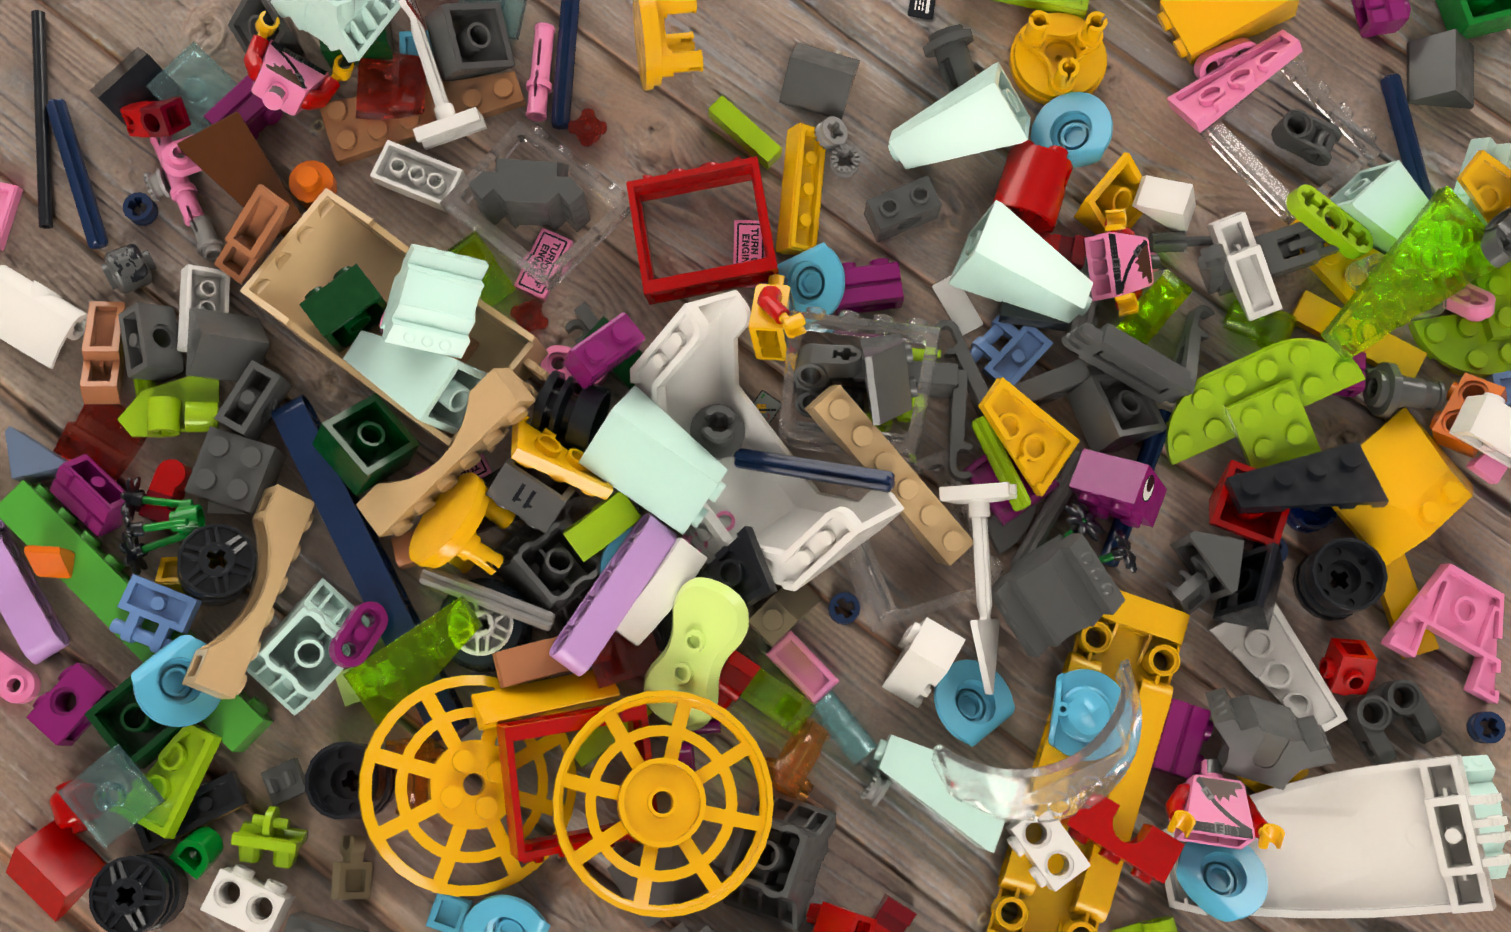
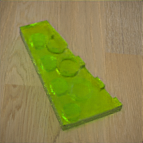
M461 596L367 658L362 664L343 674V676L378 726L385 715L403 698L420 687L430 684L483 625L464 596Z

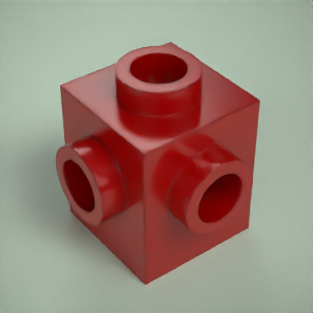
M1330 638L1325 657H1322L1319 663V673L1332 693L1343 696L1351 694L1366 695L1370 682L1375 679L1378 659L1365 640Z

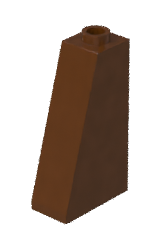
M238 111L177 143L180 150L243 208L258 184L264 185L287 202L289 208L276 238L280 236L284 238L302 217Z

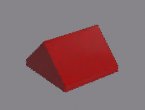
M1230 460L1209 498V524L1263 545L1273 542L1279 545L1290 508L1285 509L1284 512L1238 514L1224 483L1227 477L1252 471L1256 468Z
M53 820L15 847L6 873L56 922L91 887L94 877L108 863L78 834H73L72 828L60 829L56 826L55 820Z

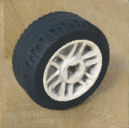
M491 578L469 580L525 602L515 589L502 581ZM450 594L447 595L441 604L436 622L437 636L443 651L458 665L476 672L496 671L492 654L528 644L533 628L532 625ZM481 621H488V624L491 625L488 630H482V627L479 626Z

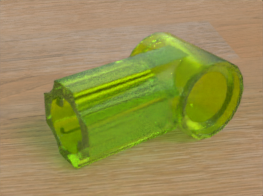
M1235 299L1226 312L1223 328L1256 340V344L1263 349L1274 343L1291 339L1297 319L1290 313L1278 310L1248 321L1239 301Z

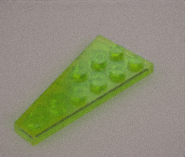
M1449 186L1439 188L1322 332L1321 336L1343 359L1352 358L1383 339L1386 334L1409 323L1415 316L1430 310L1461 291L1475 279L1490 273L1495 266L1486 259L1481 250L1485 225Z

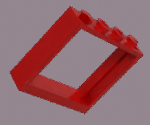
M738 156L732 161L719 164L707 162L700 165L699 168L689 170L677 168L668 171L664 175H642L643 179L626 182L643 292L649 305L767 283L769 276L779 274L757 156L741 159V156ZM752 181L766 258L655 279L643 202Z
M646 704L618 713L622 723L628 722L629 732L649 726ZM609 705L496 723L510 854L519 862L522 861L523 864L535 862L537 864L544 861V856L558 854L559 857L565 856L559 845L557 834L524 840L513 741L581 730L592 717ZM650 737L634 742L644 762L652 759ZM655 794L652 799V806L654 810L658 812L657 797ZM617 822L599 826L601 831L604 832ZM589 828L567 832L574 851L593 839ZM629 834L616 841L628 840L629 843H639ZM615 842L610 845L612 848L615 847Z

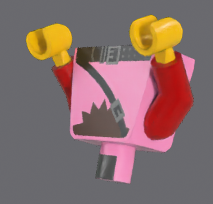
M263 11L255 23L258 34L253 35L244 56V66L248 77L253 80L252 93L261 98L268 109H281L293 116H296L303 109L315 110L324 108L341 86L339 82L351 78L354 62L348 69H343L339 66L343 55H338L334 60L332 75L329 76V72L272 39L269 42L267 38L274 34L280 24V19L277 17L273 26H269L263 21L266 11Z
M1125 209L1105 210L1107 217L1105 220L1106 233L1084 238L1089 279L1093 282L1091 288L1092 301L1114 298L1115 306L1119 310V317L1138 313L1139 306L1137 300L1142 296L1143 288L1153 285V272L1158 271L1161 260L1158 254L1150 253L1149 241L1146 237L1135 236L1134 231L1127 227Z
M1206 759L1201 761V775H1192L1185 783L1178 785L1165 803V809L1170 822L1167 826V831L1170 833L1174 832V838L1179 841L1241 850L1254 841L1256 837L1259 839L1258 847L1260 849H1267L1269 842L1273 843L1277 849H1281L1285 836L1284 830L1280 826L1270 824L1264 819L1251 797L1246 794L1245 785L1241 781L1223 778L1222 765L1219 760Z

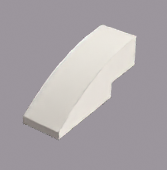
M1237 212L1207 224L1213 243L1223 244L1227 255L1224 270L1247 320L1252 321L1283 309L1262 248L1259 244H1256L1246 213Z
M676 538L672 548L615 631L633 645L639 646L673 608L675 596L680 588L697 576L708 558L683 538Z

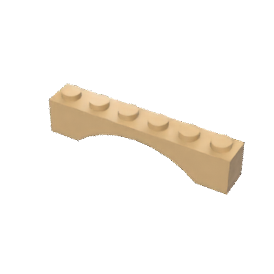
M493 368L469 392L467 410L461 429L450 448L440 460L426 471L410 479L377 483L356 504L357 508L379 537L390 535L398 537L412 528V521L418 515L426 513L435 505L434 499L440 493L447 492L458 483L457 477L463 471L473 468L480 462V454L487 448L495 446L504 438L503 432L510 425L519 423L528 415L527 409L536 400L511 368Z
M840 384L829 386L804 408L820 428L860 467L894 473L895 485L891 492L905 508L900 514L910 527L915 538L937 563L951 566L973 545V539L879 429L873 426V422Z
M279 484L264 490L252 518L257 541L258 559L256 577L250 596L231 625L213 641L195 651L183 679V685L221 700L235 699L236 695L242 692L247 682L245 672L250 661H253L258 655L261 647L259 638L263 629L273 619L275 612L272 608L276 597L283 592L287 585L288 577L285 576L287 570L300 553L301 545L299 541L301 536L312 524L314 514L311 512L315 505L314 501Z

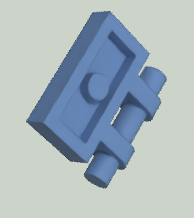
M998 315L991 322L992 327L982 337L978 336L971 343L972 348L969 351L975 363L981 357L990 361L982 373L991 381L995 382L997 378L1003 377L1009 383L1015 385L1050 349L1053 342L1036 327L1023 326L1018 330L1013 324L998 322ZM1001 336H1005L1010 341L999 352L992 345Z
M132 574L117 606L130 612L126 622L115 618L109 629L111 632L120 635L122 640L131 644L138 642L149 646L150 651L156 653L173 641L171 640V635L174 630L188 634L202 601ZM145 618L159 624L155 633L142 628Z

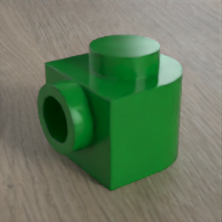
M199 827L177 845L169 858L197 880L213 866L223 852V840L212 828Z

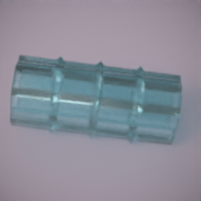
M833 690L810 709V712L819 721V724L823 726L831 736V739L837 743L842 752L846 754L854 765L859 763L878 746L868 734V731L862 727Z

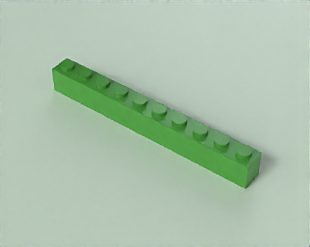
M22 480L0 502V519L26 545L61 547L73 551L75 559L72 577L60 579L108 628H110L115 618L126 622L130 612L117 607L130 580V577L123 571L126 567L124 563L113 553L107 555L99 547L102 541L90 530L86 529L83 531L76 524L79 519L67 507L62 506L60 508L53 501L56 496L49 491L50 489L42 483L35 485ZM146 618L142 623L143 629L153 633L156 632L159 626L158 623ZM190 629L188 634L174 630L171 635V640H175L182 635H191L197 639L195 633ZM114 633L143 663L155 654L150 651L149 646L138 642L131 644L122 640L120 635ZM243 690L239 695H236L235 699H222L217 708L207 718L202 720L214 734L222 737L221 741L232 752H245L274 721L267 715L270 711L268 706L256 696L251 699Z

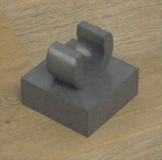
M586 303L574 309L577 319L569 321L565 326L568 334L575 329L583 331V335L575 340L576 345L581 342L599 321Z
M1181 570L1179 576L1183 582L1182 585L1175 587L1169 581L1165 584L1167 593L1173 598L1175 609L1190 615L1211 598L1208 580L1199 572L1191 576L1188 572Z
M298 758L290 759L261 773L273 806H278L306 793L305 776Z

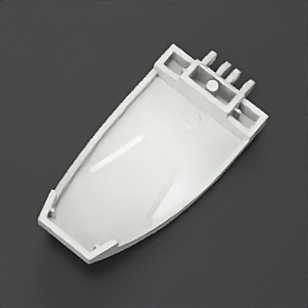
M1461 754L1348 769L1291 782L1286 785L1284 790L1274 787L1249 795L1264 819L1270 824L1280 826L1285 832L1281 849H1277L1271 842H1269L1267 849H1260L1258 847L1259 839L1256 837L1254 841L1248 844L1262 861L1268 878L1266 899L1262 906L1250 916L1336 919L1377 918L1448 912L1456 914L1493 911L1497 907L1488 867L1511 864V854L1503 853L1496 856H1485L1482 843L1507 842L1511 840V832L1502 831L1480 834L1479 828L1506 825L1508 820L1507 816L1501 815L1476 818L1474 805L1497 804L1499 801H1503L1501 793L1471 796ZM1167 828L1162 830L1174 838V832H1168ZM1177 859L1165 881L1169 907L1206 916L1209 915L1187 895L1180 885L1176 875Z

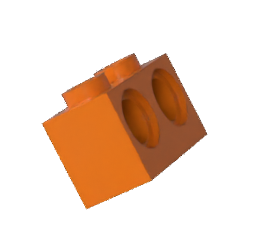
M1464 373L1459 383L1454 382L1451 385L1446 397L1448 402L1443 411L1438 410L1431 420L1430 429H1432L1433 439L1436 443L1475 458L1479 450L1451 435L1449 429L1453 426L1467 396L1483 395L1489 392L1504 398V404H1506V387Z

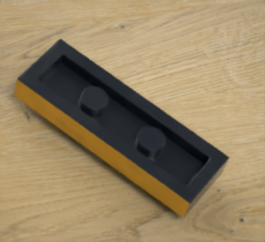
M231 771L198 788L174 839H165L133 820L132 822L144 852L150 853L193 832L199 827H203L248 805L249 801L236 771Z

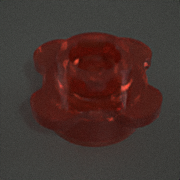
M587 108L582 111L578 119L568 123V131L571 134H576V137L583 146L589 147L597 142L601 135L607 132V124L604 121H599L595 117V112ZM589 125L591 128L586 130L585 126Z
M532 299L530 302L515 305L510 311L511 317L528 332L537 329L545 330L549 324L548 319L543 316L541 311L543 305L538 299ZM528 315L533 316L532 320L530 321L527 320L526 317Z

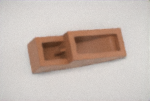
M258 184L224 240L227 243L214 262V265L241 285L246 283L262 265L284 222L289 204L264 185Z
M89 301L82 345L84 362L80 380V390L84 404H121L125 356L118 314L126 310L125 302Z
M557 637L493 653L492 656L500 688L558 677L571 672L549 655L550 648ZM607 644L590 668L611 661Z

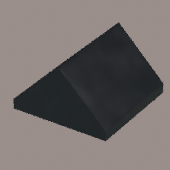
M139 47L89 90L125 126L126 123L121 115L120 108L139 101L167 100L171 97H179L184 92L153 58Z
M1273 542L1243 552L1238 590L1217 600L1213 619L1220 622L1269 630L1284 570L1278 544Z

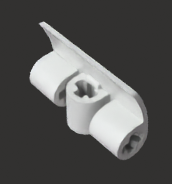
M0 265V339L48 368L53 369L66 338L77 340L84 335L87 313L63 300L60 295L41 283L29 280L6 265Z

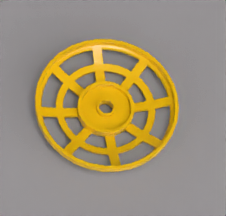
M461 675L440 679L420 687L403 698L385 715L373 732L364 752L359 773L358 798L361 817L369 839L379 855L396 873L414 885L435 893L456 897L480 896L500 891L520 882L543 863L529 862L521 868L519 861L510 854L509 838L500 820L505 816L506 809L499 746L495 745L497 727L483 730L481 740L461 742L451 722L466 718H476L474 708L465 707L445 712L435 693L445 689L460 686H487L495 688L494 690L501 689L498 678L485 675ZM422 701L432 720L426 723L412 737L405 747L403 754L380 749L385 737L396 721L412 706ZM438 730L447 749L438 756L434 764L415 759L414 756L423 742L433 732ZM566 733L544 736L537 741L535 738L525 739L523 741L527 747L515 753L516 769L534 760L537 772L536 795L519 790L520 806L531 810L530 815L523 824L524 839L532 832L542 813L553 817L552 800L546 799L548 793V772L543 754L559 744L564 754L570 745ZM573 759L569 773L577 775ZM375 763L397 769L395 797L400 816L380 826L375 817L372 801V775ZM409 773L428 778V795L430 799L412 810L409 806L407 794V778ZM472 773L479 775L482 779V788L475 795H469L463 787L465 778ZM567 789L565 805L563 804L566 828L571 819L576 798V791ZM437 813L444 821L453 825L446 846H442L431 839L420 828L418 823ZM487 827L495 847L474 852L460 851L467 829ZM407 829L410 835L423 848L441 857L433 879L421 875L406 865L391 849L386 839ZM500 857L508 876L500 880L480 885L459 886L448 884L455 862L480 863Z
M672 690L646 691L627 696L605 707L592 717L574 736L562 757L555 777L552 798L553 823L559 845L569 866L581 882L599 898L619 909L637 915L660 918L684 916L706 909L724 899L742 884L756 866L766 846L772 826L774 806L772 781L766 760L757 742L745 726L729 711L706 698L687 692ZM664 702L677 704L671 726L652 725L628 733L618 713L643 704ZM691 708L703 711L718 720L733 733L740 743L721 755L705 738L686 729ZM605 722L615 742L599 757L589 778L569 773L572 761L581 745L597 727ZM649 737H668L663 758H654L645 762L634 744L638 740ZM682 741H686L699 748L708 756L711 762L694 772L688 765L678 761ZM621 751L632 769L624 778L621 786L600 781L607 765ZM746 756L749 757L753 765L758 783L759 816L737 812V790L729 767ZM718 774L722 779L725 790V809L706 805V794L703 784ZM565 788L586 793L585 816L593 839L576 851H574L569 841L564 822L563 797ZM658 792H665L671 798V807L664 814L656 812L652 806L653 796ZM596 796L617 801L620 821L604 832L601 831L597 818ZM702 820L722 824L715 841L705 853L701 854L691 836L697 831ZM733 827L755 831L752 844L743 861L731 876L721 883L709 864L715 860L725 847L732 834ZM626 834H629L639 843L644 844L640 867L623 859L610 845ZM678 845L689 862L685 866L672 870H654L659 848ZM601 852L617 869L637 878L634 900L623 898L605 888L589 874L583 864ZM696 873L708 890V893L701 897L680 904H648L652 881H676Z

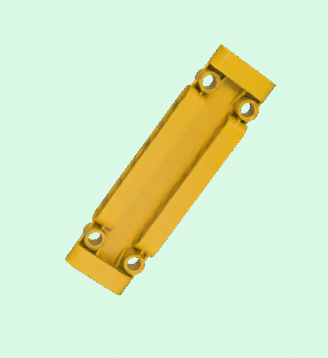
M1119 590L1125 598L1124 603L1114 615L1103 614L1093 627L1089 626L1075 633L1073 651H1070L1067 655L1061 673L1078 669H1089L1103 673L1114 680L1122 689L1128 701L1130 710L1128 731L1120 745L1103 757L1086 760L1072 758L1063 754L1048 742L1053 707L1052 701L1016 819L1042 802L1047 803L1058 820L1061 821L1080 785L1089 786L1120 805L1113 819V829L1121 841L1127 842L1130 841L1171 703L1173 686L1170 683L1173 674L1180 667L1181 659L1179 652L1190 615ZM1089 629L1096 631L1100 636V644L1097 648L1090 646L1086 641V633ZM1157 652L1163 654L1167 660V666L1163 671L1157 669L1153 662L1154 655ZM1031 823L1026 828L1025 835L1030 843H1036L1040 840L1042 829L1038 823ZM1073 840L1091 866L1055 892L1047 886L1041 888L1028 871L1033 866L1025 855L1019 857L1008 844L998 878V887L1000 889L997 897L991 904V918L986 932H1073L1078 927H1083L1085 932H1097L1099 924L1103 923L1108 916L1124 862L1120 860L1118 865H1115L1098 854L1100 847L1088 841L1084 846ZM1059 853L1049 858L1047 863L1049 871L1052 874H1057L1063 869L1064 860ZM1014 902L1018 909L1017 916L1014 920L1006 922L1002 919L1001 909L1006 903Z

